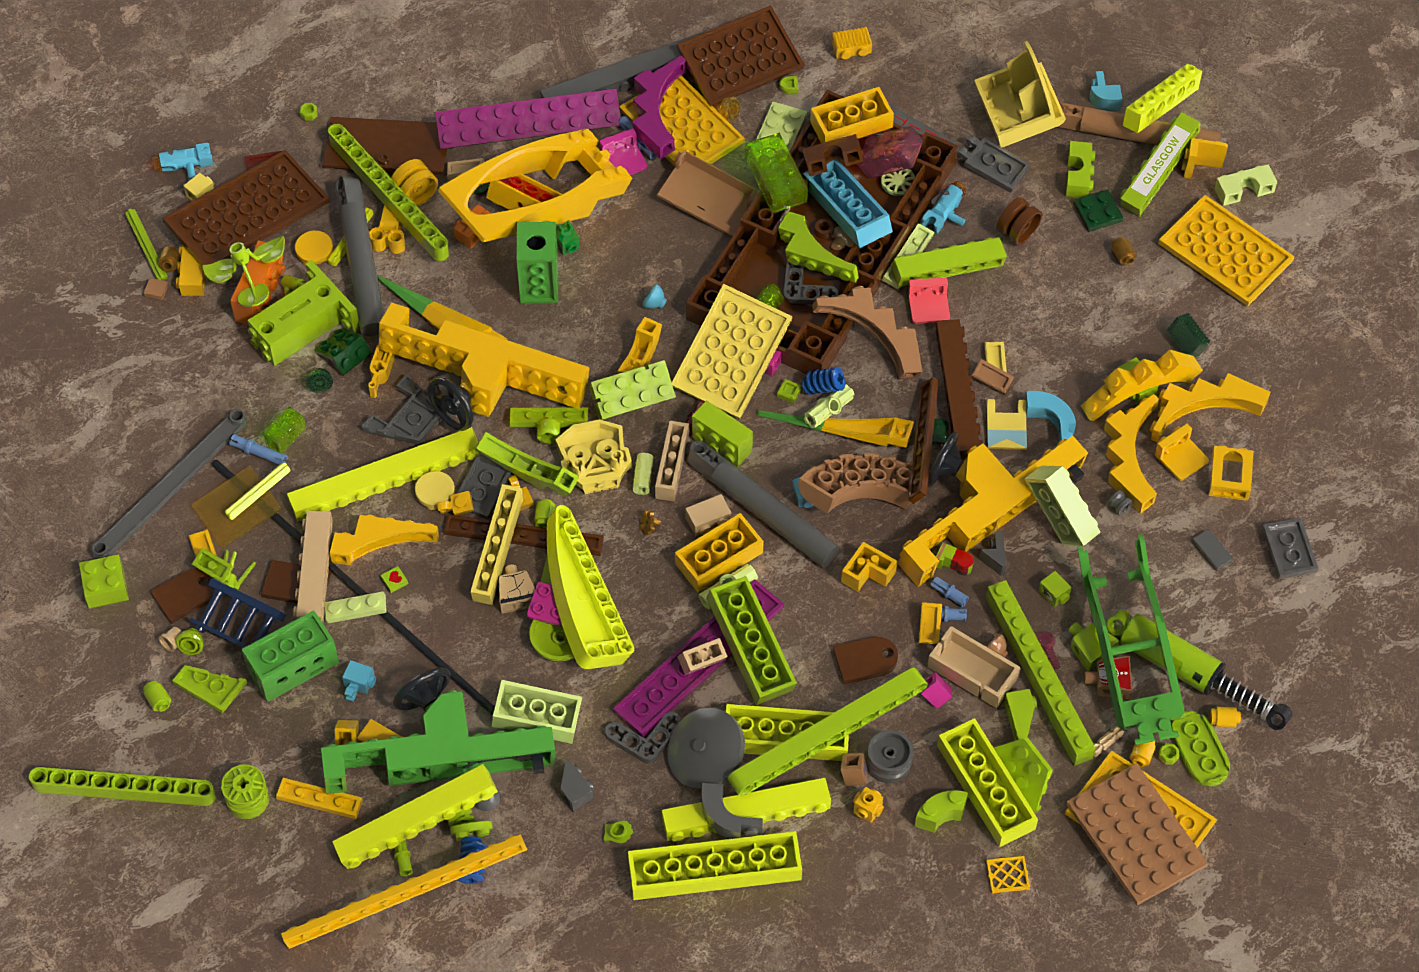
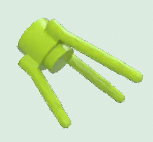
M225 550L223 558L226 562L228 561V550ZM236 551L233 552L229 564L232 566L237 555ZM252 562L238 581L236 580V575L230 573L224 584L239 590L241 583L251 572L256 562Z

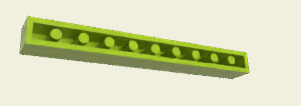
M1007 581L988 586L986 600L1073 765L1076 766L1092 760L1096 748Z

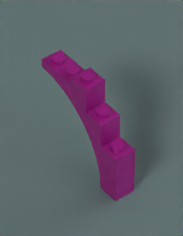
M683 56L671 60L654 73L647 69L634 77L635 91L640 95L633 99L634 112L639 117L632 121V125L636 132V137L660 160L675 151L674 137L664 126L659 109L667 89L677 78L686 72V59Z

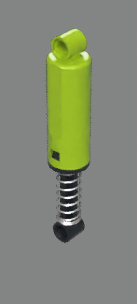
M1119 610L1107 621V629L1111 634L1115 636L1122 635L1121 645L1158 638L1155 622L1139 613L1132 618L1128 611ZM1166 629L1178 679L1207 696L1213 689H1217L1218 694L1224 693L1225 698L1230 697L1232 702H1239L1240 707L1244 705L1247 711L1252 710L1254 715H1261V719L1266 720L1268 726L1274 730L1283 729L1292 719L1290 707L1285 704L1276 705L1273 700L1269 702V698L1266 700L1262 697V694L1257 695L1254 693L1255 690L1247 689L1248 685L1244 687L1240 685L1241 681L1237 683L1233 680L1234 677L1230 679L1226 676L1227 673L1223 675L1226 667L1225 663ZM1160 646L1133 651L1165 670Z

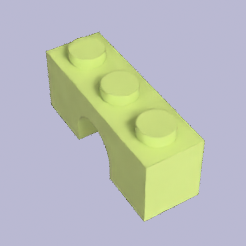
M1268 164L1256 166L1245 171L1241 170L1230 175H1222L1217 178L1214 189L1222 205L1225 206L1240 202L1243 192L1242 188L1244 187L1252 189L1257 197L1274 193L1277 180Z

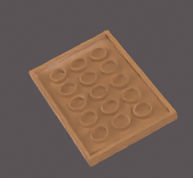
M1137 763L1067 801L1066 805L1136 906L1206 868L1208 862Z

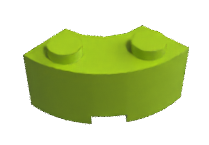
M952 790L932 796L919 809L915 827L935 833L937 828L944 822L951 820L961 821L967 803L968 792Z

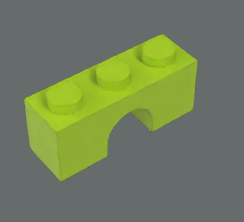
M1070 141L1068 167H1075L1079 170H1068L1066 182L1067 197L1081 198L1087 196L1089 191H1093L1094 180H1090V176H1094V165H1091V162L1095 160V151L1092 150V143Z

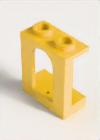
M1214 446L1211 456L1213 461L1209 496L1248 501L1251 492L1254 451L1245 448L1236 449L1228 448L1227 446ZM1223 460L1243 462L1241 483L1222 480Z

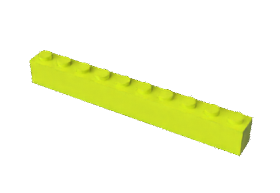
M471 427L466 431L456 432L287 493L290 507L297 522L306 519L307 511H330L338 507H345L354 501L364 500L368 496L383 493L393 487H400L412 480H418L425 473L441 471L448 467H455L462 462L476 459L478 454L481 455V453L475 450L479 443Z

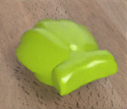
M627 821L605 824L604 841L625 843L633 834L631 824Z

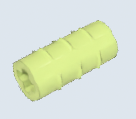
M639 453L635 462L633 492L638 495H647L650 492L654 457L649 453Z

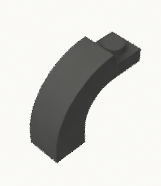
M702 783L703 814L708 824L717 833L728 839L741 838V833L747 836L762 835V818L739 817L733 815L725 808L723 804V784Z

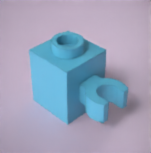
M350 660L342 677L344 687H347L344 693L347 695L345 699L354 702L358 691L367 694L369 689L374 687L376 676L372 667Z

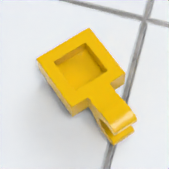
M516 475L508 478L509 486L520 488ZM526 486L521 488L524 499L520 511L534 506Z
M470 491L450 495L451 501L437 503L440 513L453 511L454 515L457 516L474 511Z

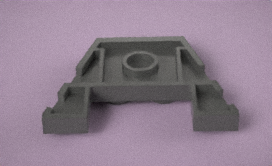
M406 373L396 386L397 390L410 397L409 400L389 423L371 414L361 428L364 432L420 445L440 422L441 418L433 409L429 397H426L418 384H415L412 377Z

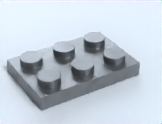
M1301 518L1263 524L1262 530L1279 579L1318 572L1319 568Z

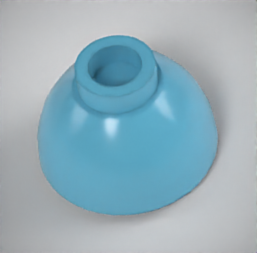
M658 284L653 285L642 302L643 307L662 309L667 299L664 298V292Z

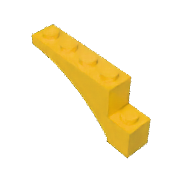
M360 515L355 535L347 532H335L330 550L331 561L337 564L351 565L353 561L363 555L385 546L405 542H438V526L431 523H415L411 520L400 521L390 517L379 518L374 515Z

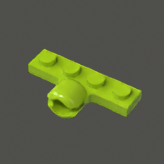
M588 407L579 409L510 408V427L537 428V439L541 443L548 445L556 443L555 439L560 436V429L562 427H571L575 424L588 422Z

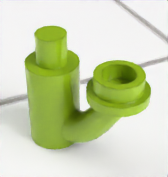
M284 275L281 280V284L284 287V295L286 296L292 290L299 288L305 284V281L301 278Z

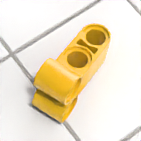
M385 205L379 227L372 228L369 232L372 250L381 252L389 248L390 252L400 254L405 250L404 233L401 231L402 223Z

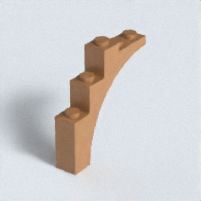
M857 286L851 290L848 296L845 294L831 298L829 296H820L813 303V313H830L843 316L862 325L876 336L889 352L899 379L918 378L923 372L915 328L900 327L896 329L893 308L881 306L874 309L871 288Z

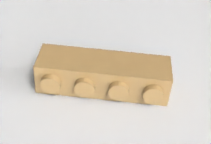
M669 421L655 486L656 499L675 502L689 438V423Z

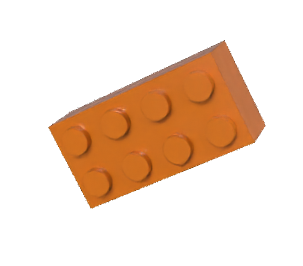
M258 240L255 249L266 242ZM283 255L270 263H263L261 259L256 261L250 257L246 268L254 286L261 283L265 284L269 289V296L266 301L258 306H241L238 302V295L242 290L251 288L246 274L243 272L230 300L235 322L249 325L248 320L270 305L271 295L273 291L277 290L278 280L285 272Z

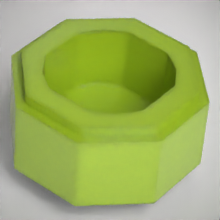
M304 103L300 107L301 118L305 121H313L318 116L317 106L313 103Z
M1165 743L1159 750V759L1164 764L1173 765L1179 759V749L1174 744Z

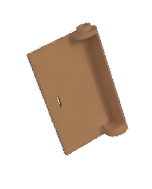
M685 150L682 153L678 152L674 159V162H676L675 168L658 192L657 197L733 237L740 226V220L759 193V190Z

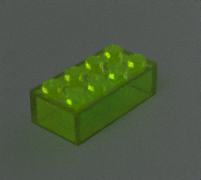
M780 132L745 143V158L772 213L807 202L808 188Z

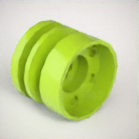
M238 765L226 772L222 779L221 789L228 810L234 816L241 819H252L263 813L269 804V792L263 773L251 765Z

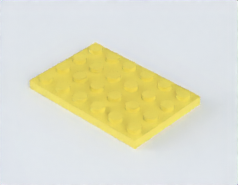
M723 284L673 379L672 386L699 400H707L722 411L741 419L792 320V316Z

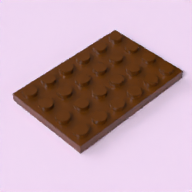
M771 5L678 43L676 46L679 54L686 59V66L703 97L713 107L799 71L805 66Z

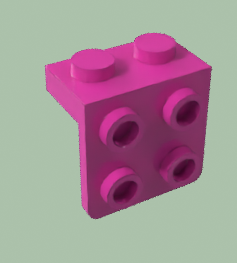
M634 128L600 140V151L606 149L611 154L608 160L614 167L622 166L630 175L647 169V163L637 146Z
M538 582L527 617L562 626L552 585Z

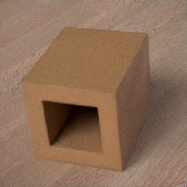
M843 753L841 772L846 786L866 785L868 766L864 753Z

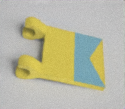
M995 399L987 400L988 449L1027 450L1026 400L1018 401V413H995Z

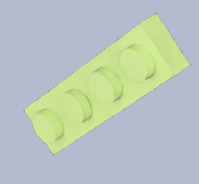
M918 223L897 257L923 252L935 232ZM890 266L882 281L899 289L900 287L897 286Z

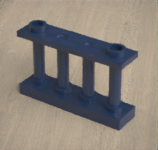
M211 578L208 585L214 588V594L200 621L191 618L190 622L195 624V629L203 633L208 630L245 648L248 645L241 641L255 614H258L259 611L265 613V620L253 643L266 636L272 622H275L276 619L283 622L286 614ZM226 594L231 597V603L216 630L208 626L207 623L221 596L224 597ZM243 602L248 605V611L235 637L232 638L224 634L238 605L241 606Z

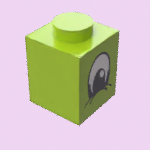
M1054 571L1040 582L1038 591L1055 608L1069 600L1071 586Z

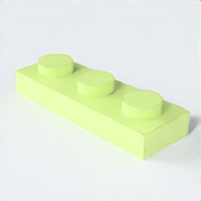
M384 592L325 602V614L328 624L386 613V596Z

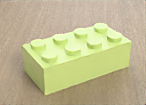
M1042 465L1025 478L1062 544L1084 546L1100 533L1097 521L1089 513L1087 504L1081 499L1078 488L1072 483L1069 478V472L1063 466Z
M501 680L492 727L514 731L518 728L534 729L537 726L552 727L554 740L572 744L582 697Z

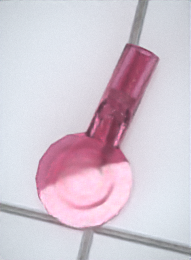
M1046 631L1039 633L1036 637L1046 652L1053 669H1059L1061 666L1053 650L1056 642L1054 636Z

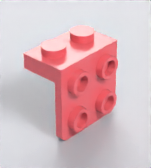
M947 277L909 280L908 297L912 322L914 324L937 323V321L950 320L947 299Z

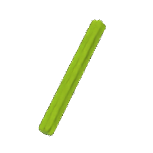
M128 209L125 215L156 278L165 281L168 279V275L159 267V257L136 210Z

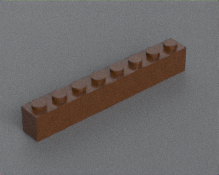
M960 319L937 321L936 338L951 433L958 432L959 434L957 446L961 458L965 460L968 455L967 452L972 447H978L983 444L982 440L978 438V435H980V424L976 423L978 418L977 407L973 406L975 392L971 391L970 388L972 386V375H968L970 361L965 356L967 354V343L963 342L965 330L964 326L961 327Z

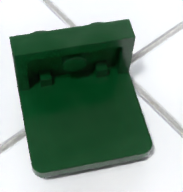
M345 328L336 330L330 338L322 341L315 349L317 354L331 359L339 375L342 376L372 354L362 335Z

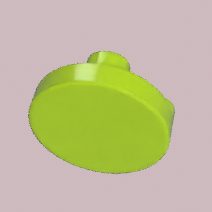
M492 821L470 822L450 827L451 835L455 836L456 840H462L470 834H476L477 837L489 836V831L493 829Z

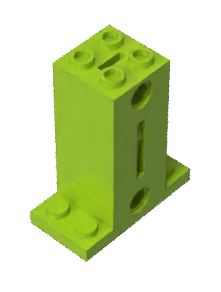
M312 260L306 263L308 282L248 320V332L252 337L250 340L251 344L255 349L259 348L263 358L267 362L270 361L274 366L340 323L352 332L356 333L360 330L355 306Z

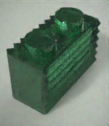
M1189 313L1177 316L1167 329L1171 339L1177 343L1184 354L1198 357L1210 343L1204 331H1201V328H1199V325H1197V322Z

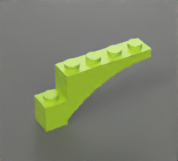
M788 211L778 228L781 240L789 243L785 249L787 261L793 265L807 267L809 270L820 271L845 281L856 282L859 277L857 266L834 256L824 249L809 232L805 216Z
M487 432L483 434L475 448L482 455L539 490L548 487L565 497L572 492L579 479V476L566 468L528 455Z

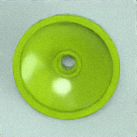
M533 620L530 627V641L540 656L551 661H568L575 658L562 626ZM560 638L564 639V641L559 642L557 640Z

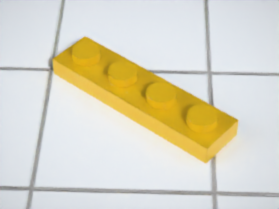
M286 778L282 779L276 794L277 800L357 819L363 802L362 797L346 793L326 795V788Z

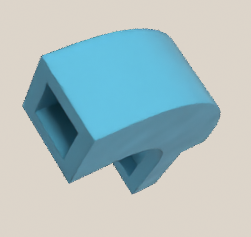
M1041 391L1026 392V418H1044L1051 421L1058 430L1059 442L1064 438L1069 439L1073 436L1076 426L1075 416L1062 399Z

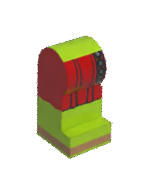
M944 542L942 543L936 555V558L939 560L937 568L941 570L942 566H946L956 570L960 575L970 574L974 563L973 556L968 552Z

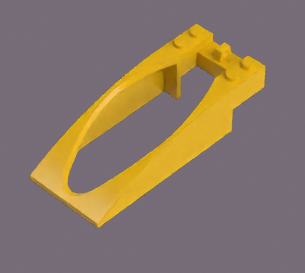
M583 129L544 138L496 156L439 187L438 192L482 242L516 235L517 222L550 221L561 224L568 220L573 221L589 217L598 200L624 194L632 177L622 166L614 167L608 160L611 154L606 149L600 151L596 147L599 140L589 129ZM578 160L591 174L587 180L565 194L530 206L492 214H476L468 208L469 197L483 183L545 170L552 179H556L564 163Z

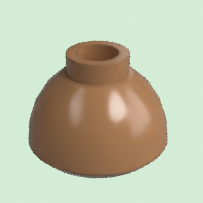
M1002 634L996 635L986 645L987 648L1002 657L1008 654L1006 651V640Z

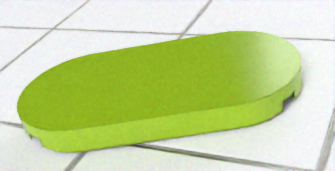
M1185 711L1181 719L1174 720L1171 725L1172 731H1178L1179 737L1172 739L1179 749V754L1194 781L1204 786L1219 785L1228 776L1230 769L1229 759L1209 719L1194 711Z

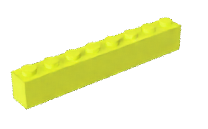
M482 764L332 842L341 863L347 869L356 868L363 861L379 856L380 852L397 847L399 842L412 839L419 832L425 829H432L437 823L453 818L456 813L471 809L476 803L492 798L498 791L489 771Z
M826 778L750 792L741 797L739 795L723 798V804L733 815L762 818L764 824L766 821H782L791 816L802 817L811 812H825L831 807V797ZM702 802L662 810V821L667 841H681L686 837H701L706 833H717L705 819Z

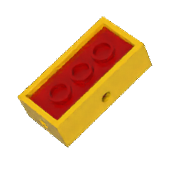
M523 174L490 182L486 198L496 205L512 210L544 202L563 194Z

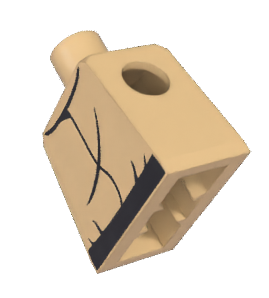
M514 564L506 566V574L499 576L502 614L529 608L535 592V587L527 571L518 572L517 566Z

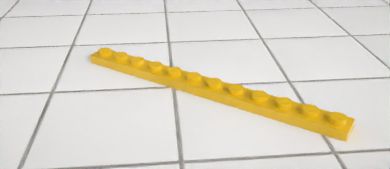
M521 834L510 836L501 843L491 844L486 849L469 853L460 860L450 861L445 866L431 869L419 877H411L402 884L392 885L385 891L370 894L361 901L351 902L344 908L332 910L320 918L310 919L307 923L298 927H291L286 932L281 933L283 941L291 949L527 851V847Z

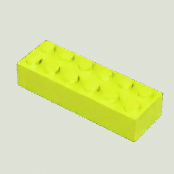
M734 704L726 705V713L733 716L742 728L745 739L744 754L762 755L835 713ZM849 735L808 759L842 761L843 753H848Z
M975 718L939 735L937 747L964 791L968 792L969 799L999 847L1036 830L1038 818Z

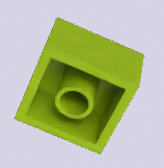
M119 554L79 563L84 596L89 609L129 600L124 569Z

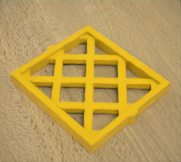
M1024 856L986 860L992 893L1030 890ZM1010 861H1017L1014 865L1010 863ZM1020 862L1023 863V871L1017 867ZM1005 864L1012 867L1009 872L1002 869ZM991 865L997 868L994 874L991 873ZM1014 869L1020 873L1017 878L1011 875ZM999 871L1005 874L1002 880L996 876ZM1022 876H1025L1026 884L1019 881ZM1008 877L1014 881L1011 886L1004 882ZM993 879L1000 882L996 888L993 886ZM1016 883L1021 885L1020 887H1014ZM1001 885H1004L1005 887H1007V888H1001V889H999Z

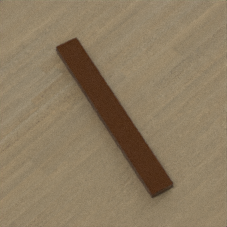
M935 377L929 379L920 387L908 501L912 504L927 495L939 381Z
M448 514L444 535L486 540L491 520ZM516 524L510 544L547 549V528ZM581 533L591 555L601 556L604 536Z

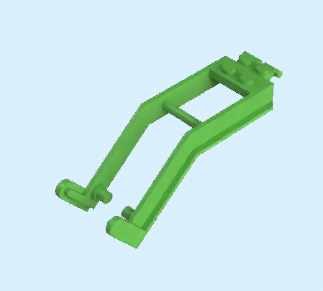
M1138 534V540H1135L1138 567L1135 568L1136 570L1128 571L1127 576L1129 581H1142L1156 625L1158 638L1111 647L1107 626L1096 591L1099 590V587L1107 586L1106 577H1092L1087 550L1083 551L1082 546L1077 547L1082 582L1099 639L1117 726L1123 730L1137 728L1139 738L1134 739L1135 745L1154 742V733H1158L1159 740L1179 737L1178 731H1172L1170 721L1181 719L1185 713L1164 618L1150 577L1143 534ZM1160 646L1170 693L1123 702L1113 655Z

